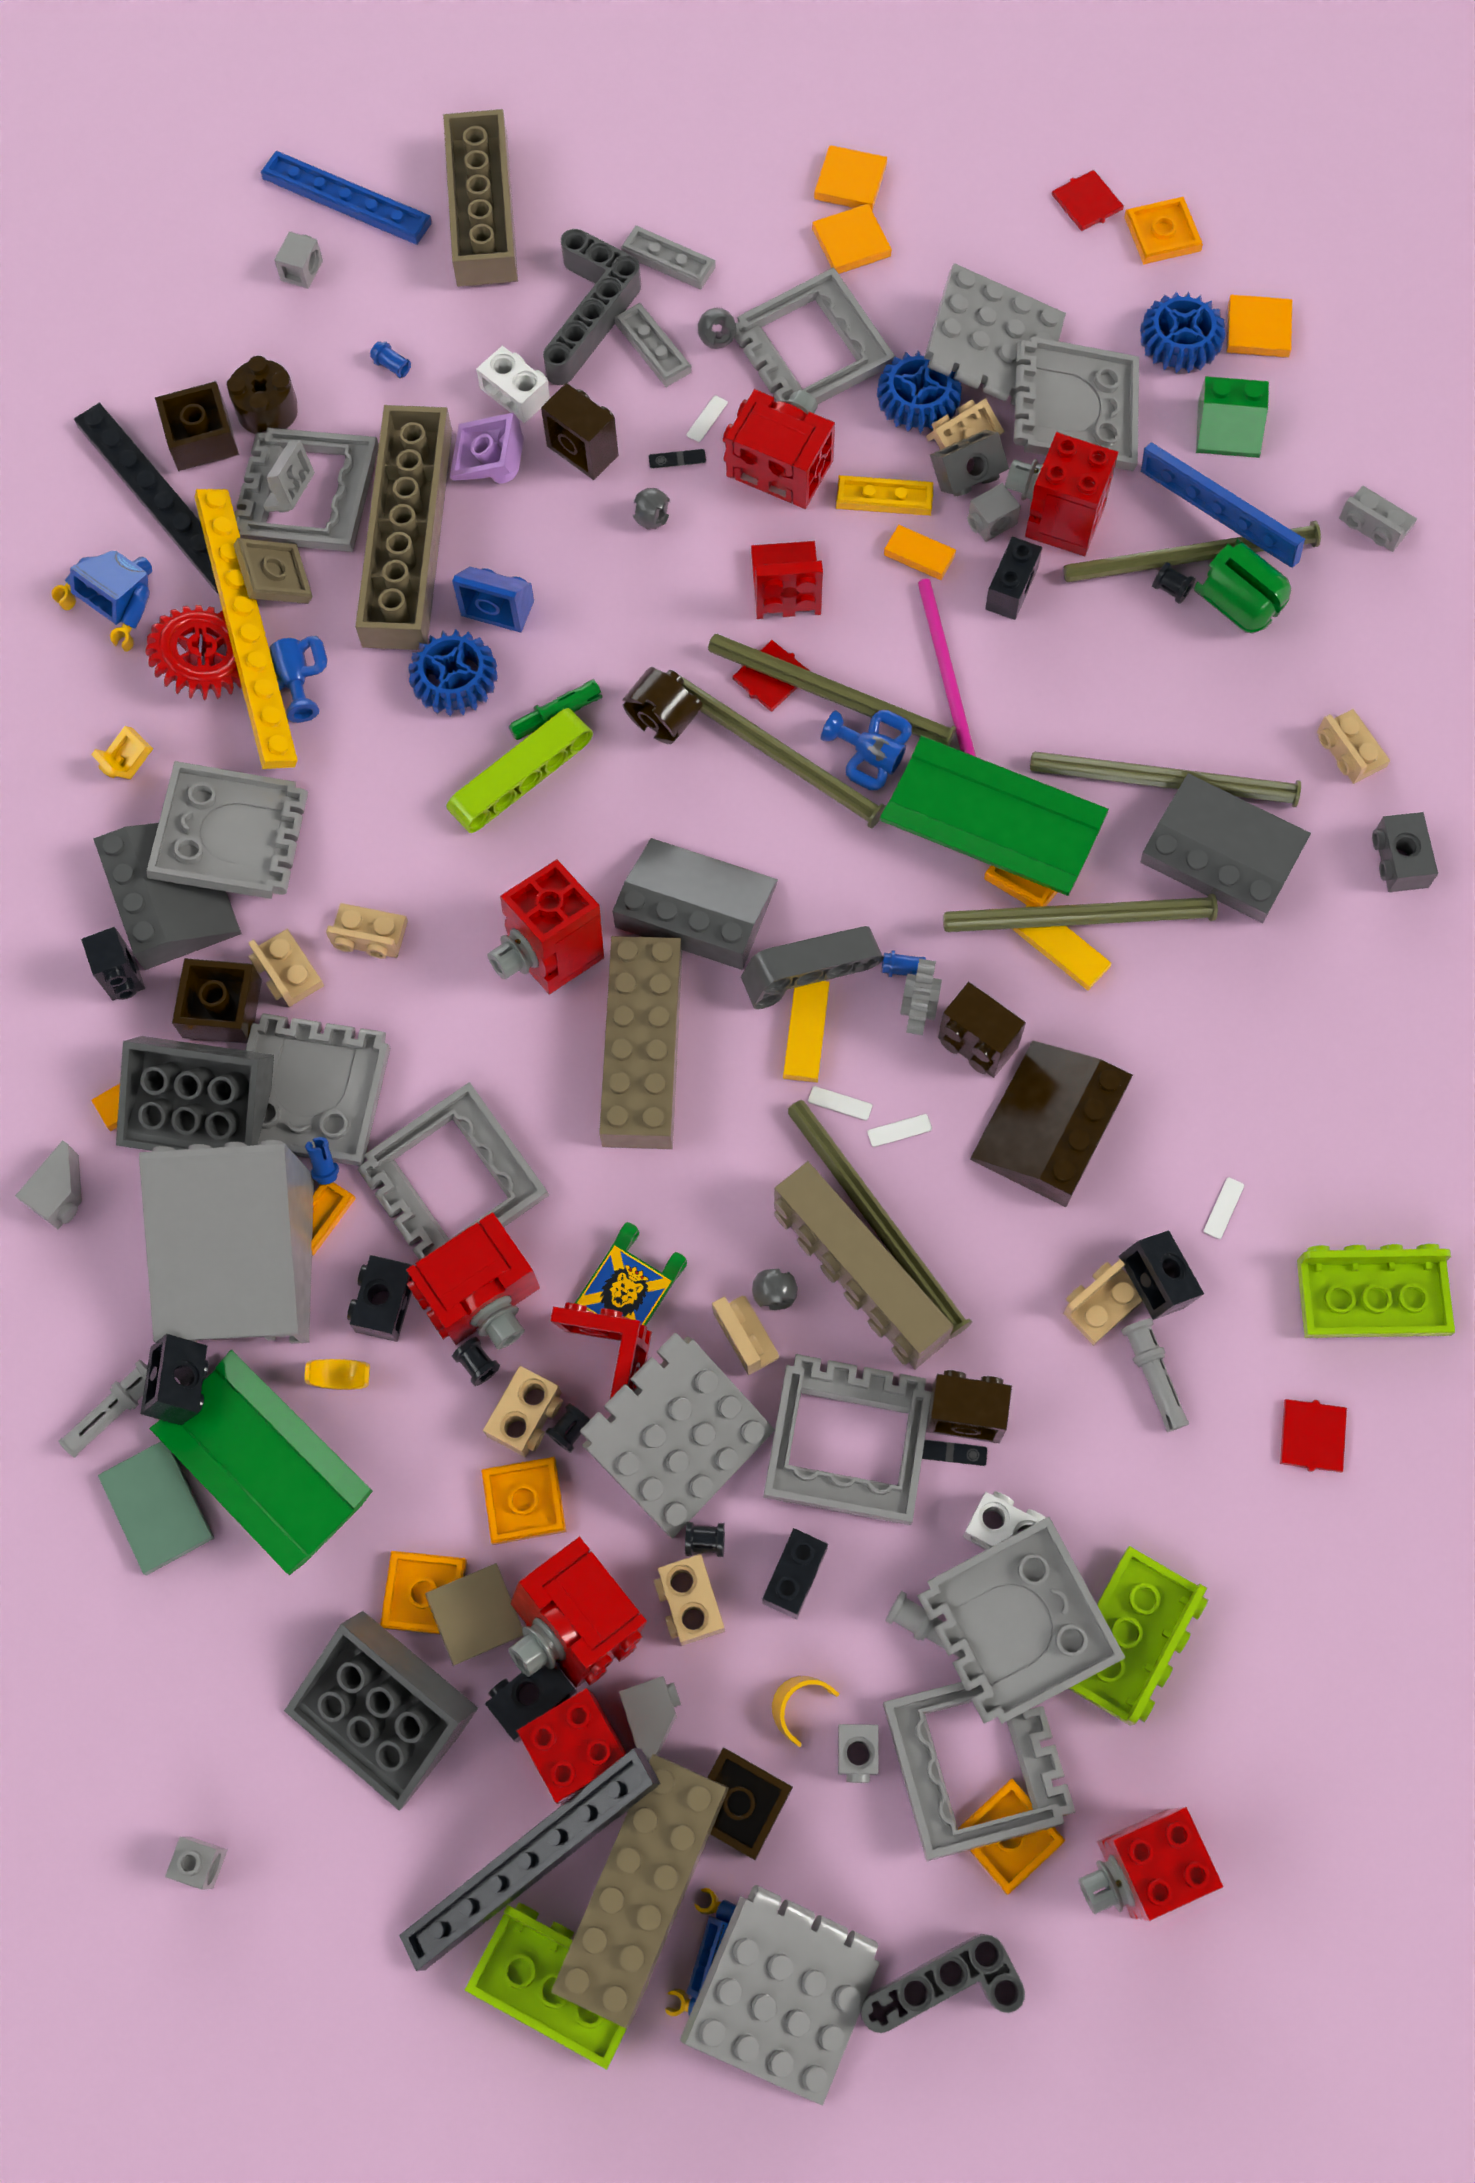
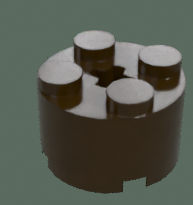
M253 356L247 363L236 369L231 378L228 379L227 388L240 424L247 431L256 434L267 432V428L287 429L296 419L298 412L296 394L288 372L280 364L266 360L263 356Z
M650 667L645 671L622 700L626 701L623 704V708L630 719L643 731L649 727L657 732L653 738L665 744L674 743L703 705L695 695L689 693L682 686L684 680L678 673L673 670H668L664 673L654 667Z

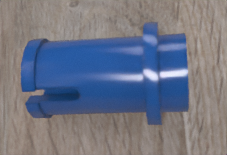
M378 341L370 351V357L375 365L384 366L399 378H404L411 368V361L392 350L388 342L382 343Z
M891 950L890 953L884 952L881 973L888 974V977H892L893 974L907 976V974L916 975L919 958L926 959V957L895 954V950Z
M317 1137L312 1139L315 1148H313L310 1141L305 1145L312 1164L311 1177L318 1184L327 1185L337 1179L339 1166L333 1162L328 1140L324 1137Z

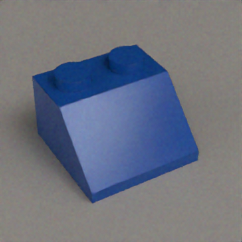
M471 566L454 575L452 582L462 617L522 633L534 603L531 583L520 577H507L497 574L491 569H478Z

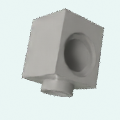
M289 232L274 261L281 281L309 289L323 259L317 239H313L308 235Z
M1001 483L970 500L967 517L969 526L987 542L1017 525L1021 505L1010 491L1005 488V485Z
M839 1724L838 1775H846V1782L870 1783V1775L879 1774L878 1725ZM862 1743L867 1747L869 1758L865 1764L854 1765L849 1761L847 1749L851 1744Z
M180 1837L165 1877L201 1890L213 1889L228 1849L193 1837Z

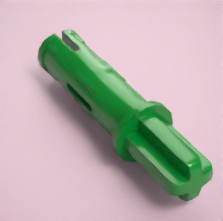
M591 679L580 687L557 697L541 707L538 705L534 706L533 712L509 725L510 732L516 740H519L536 731L564 709L569 708L576 712L586 705L602 699L598 684L594 679Z

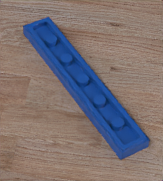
M277 150L261 170L263 180L416 245L432 224L431 216Z
M1151 442L1144 448L1141 466L1143 474L1289 567L1293 568L1300 562L1305 538Z

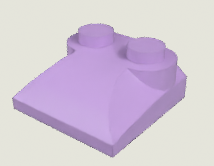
M509 413L459 424L450 478L452 480H469L491 477L498 484L511 481L519 470L524 441L520 421L516 415Z

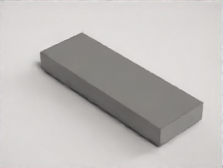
M639 226L634 227L621 246L623 252L635 257L638 262L698 289H702L716 268V261Z
M641 303L614 317L615 325L665 387L692 373L689 362Z

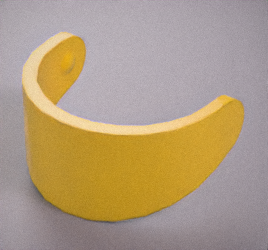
M348 1359L310 1360L305 1365L304 1380L306 1384L319 1388L336 1390L363 1389L369 1385L370 1364Z
M797 1676L788 1679L777 1689L772 1701V1715L776 1726L786 1738L799 1748L802 1743L789 1732L784 1718L786 1704L790 1696L796 1690L806 1685H820L835 1697L839 1696V1693L833 1687L810 1676Z

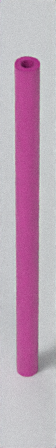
M925 578L918 582L953 723L956 726L960 750L976 757L931 581Z

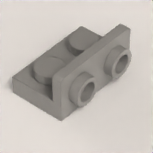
M292 440L287 443L266 477L268 486L272 491L263 505L266 512L279 511L283 513L292 510L315 473L301 440Z
M1362 486L1354 497L1348 498L1339 517L1350 528L1358 530L1371 538L1377 545L1383 546L1392 552L1409 533L1417 520L1414 516L1365 486Z

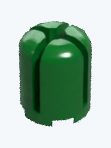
M1238 538L1234 548L1227 544L1208 565L1211 568L1204 584L1202 585L1197 581L1194 588L1198 595L1242 631L1251 634L1266 629L1272 623L1271 618L1277 617L1285 608L1291 594V585L1288 578Z

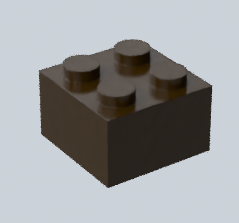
M217 381L155 397L167 445L178 471L239 455L227 409Z
M565 383L541 407L547 447L591 479L595 480L619 456L614 415L608 408L600 407L590 400L583 390H576L568 383Z
M184 958L172 1024L181 1037L247 1043L252 1023H255L262 979L255 966L248 963Z
M968 981L943 1012L938 1038L948 1051L953 1054L960 1053L967 1058L971 1067L981 1074L987 1073L994 1078L1018 1049L1026 1022Z
M946 1370L944 1375L937 1374L931 1390L926 1432L1000 1443L1007 1430L1012 1385L1003 1384V1379L993 1376H982L981 1380L968 1379L965 1373L954 1370Z
M723 1747L707 1778L727 1786L729 1789L710 1835L751 1859L756 1860L793 1786Z

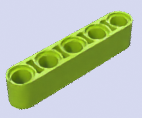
M567 708L560 711L457 791L449 799L446 809L469 833L477 832L581 751L590 742L593 736L592 730L571 709Z

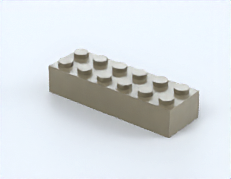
M503 109L443 114L452 263L457 287L518 282L508 139Z
M611 936L599 1130L602 1147L673 1149L682 968L681 938Z
M809 1161L774 1188V1209L776 1210L774 1216L785 1229L791 1227L799 1236L797 1242L803 1251L809 1256L815 1254L822 1262L820 1268L825 1276L832 1283L838 1281L846 1290L844 1296L850 1305L856 1310L862 1308L870 1318L867 1321L869 1326L879 1337L882 1338L885 1335L894 1345L891 1348L892 1352L902 1364L907 1365L910 1363L914 1369H917L948 1343L954 1325Z
M652 1754L649 1763L661 1784L628 1810L551 1990L552 1993L624 2028H627L632 2023L729 1789L727 1786L656 1754Z

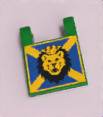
M627 1222L621 1228L614 1244L575 1303L586 1306L588 1311L600 1314L602 1308L623 1312L622 1316L632 1320H639L641 1325L647 1326L674 1282L686 1268L687 1260L685 1256L675 1252L668 1260L663 1272H660L629 1253V1248L637 1240L640 1232L635 1225Z

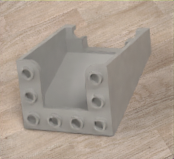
M264 1140L261 1142V1145L251 1146L241 1142H229L225 1144V1147L211 1148L204 1144H193L189 1146V1149L184 1150L158 1146L154 1147L153 1151L139 1152L153 1342L156 1343L166 1334H170L193 1342H197V1340L264 1337L271 1341L275 1340L276 1337L289 1336L291 1344L309 1343L314 1179L311 1177V1172L286 1144L278 1140Z

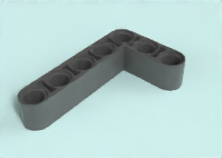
M570 229L563 233L561 237L563 263L568 270L595 283V285L543 352L546 377L548 381L555 385H564L573 379L615 325L614 317L624 312L641 290L638 260L580 229Z

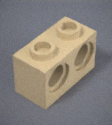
M519 1366L485 1425L483 1432L488 1438L526 1458L530 1450L536 1451L545 1434L541 1429L547 1418L553 1419L562 1405L563 1399L560 1398L562 1393L559 1386ZM540 1389L545 1392L544 1399L539 1404L529 1405L526 1403V1396L531 1390ZM516 1421L524 1422L526 1430L522 1436L512 1438L507 1435V1430L512 1423Z
M701 1554L658 1568L660 1578L655 1579L654 1584L660 1602L668 1600L672 1615L666 1616L665 1620L671 1639L679 1637L681 1645L684 1646L725 1632ZM680 1573H686L693 1579L692 1587L683 1593L675 1591L671 1586L673 1578ZM690 1610H699L705 1616L703 1625L696 1630H690L683 1625V1617Z

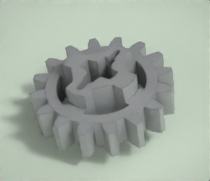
M919 958L917 974H907L900 1012L901 1015L909 1016L906 1033L923 1035L925 1020H935L942 979L933 978L936 961Z

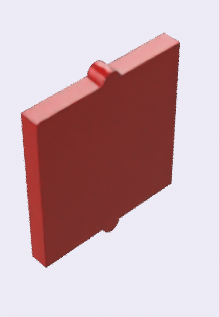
M1095 170L1078 178H1071L1070 182L1052 191V196L1081 231L1099 222L1104 223L1106 218L1122 211L1124 207Z
M773 640L760 650L808 670L795 659L794 653H788ZM745 666L733 675V680L749 693L750 698H756L771 712L797 689L795 686Z
M1285 1399L1280 1464L1304 1467L1309 1472L1318 1469L1342 1473L1344 1468L1347 1408L1320 1404L1319 1400H1314L1311 1403Z

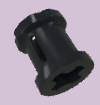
M1166 562L1155 577L1152 587L1162 589L1175 597V602L1181 604L1189 594L1196 579L1193 576H1184L1174 570L1172 564Z
M477 1337L467 1340L452 1355L456 1363L460 1362L472 1377L471 1383L474 1386L486 1382L500 1368V1364L496 1360L492 1361L481 1348V1342Z
M568 1403L565 1407L567 1412L553 1428H548L545 1433L559 1446L571 1453L574 1450L573 1444L581 1435L580 1430L590 1419L578 1408ZM573 1422H575L574 1425L570 1428V1430L565 1434L567 1429L572 1425Z
M693 1522L686 1523V1556H692L693 1552L716 1553L717 1557H724L725 1523H718L717 1527L694 1526Z

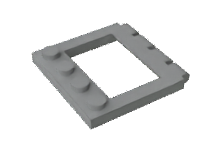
M834 267L737 317L738 323H736V335L734 338L739 346L744 348L745 355L755 370L759 371L758 374L769 391L774 393L773 397L776 401L789 400L794 391L803 390L810 393L817 403L820 404L880 373L885 369L886 365H892L895 357ZM816 300L856 359V362L802 389L762 327Z
M267 428L266 433H256L251 450L252 456L249 458L244 476L245 483L242 484L237 502L239 510H236L234 513L240 537L243 539L297 544V547L353 552L378 452L379 443L377 437ZM301 440L306 452L345 455L343 468L340 469L337 492L333 496L330 520L327 522L326 528L267 523L269 512L265 511L263 505L272 491L268 486L266 477L289 441Z
M470 1082L364 1154L367 1161L358 1167L359 1173L371 1190L385 1184L375 1192V1196L389 1217H394L402 1211L404 1212L394 1220V1224L407 1243L413 1245L421 1239L423 1240L413 1249L419 1260L451 1239L442 1230L395 1162V1159L451 1120L458 1126L508 1197L507 1200L461 1232L477 1222L479 1224L481 1219L492 1212L502 1226L505 1227L549 1196L548 1191Z
M796 1354L794 1366L787 1365L785 1369L763 1498L911 1525L932 1392L925 1391L926 1378L900 1374L898 1386L892 1385L893 1372L864 1367L862 1379L856 1378L857 1365L828 1360L826 1372L819 1371L820 1358ZM801 1393L908 1413L898 1485L788 1465Z
M959 1682L883 1703L926 1862L1061 1826L1064 1824L1062 1816L1076 1812L1068 1785L1064 1784L1053 1787L1052 1784L1053 1780L1063 1778L1065 1775L1056 1746L1051 1745L1041 1748L1040 1742L1053 1738L1043 1706L1029 1709L1007 1721L1033 1810L958 1830L925 1714L970 1703L973 1696L984 1691L982 1686L979 1685L966 1691L963 1683Z

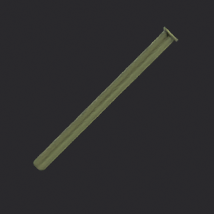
M1311 521L1309 526L1290 529L1305 538L1304 545L1312 544L1313 547L1320 545L1321 532L1317 521ZM1236 537L1067 564L1064 566L1063 573L1066 582L1161 568L1166 562L1174 566L1211 560L1227 544L1234 548L1237 538L1254 552L1264 550L1244 537Z
M714 634L709 641L708 650L713 654L871 718L880 710H889L908 720L912 725L913 735L918 737L922 735L947 746H950L956 731V726L954 725L949 728L722 635Z
M683 678L684 684L682 686L702 702L703 706L699 711L868 821L867 826L869 828H873L879 822V818L886 807L884 804L878 806Z
M1036 751L1032 753L1030 760V770L1036 772L1179 789L1189 773L1237 797L1292 803V807H1297L1301 793L1300 780H1296L1295 783Z
M1209 894L1206 898L948 911L943 915V928L946 932L1195 918H1208L1210 921H1215L1218 905L1215 894Z
M803 1100L792 1104L788 1108V1114L895 1260L954 1325L949 1339L963 1332L972 1324L971 1319L966 1320L807 1104Z

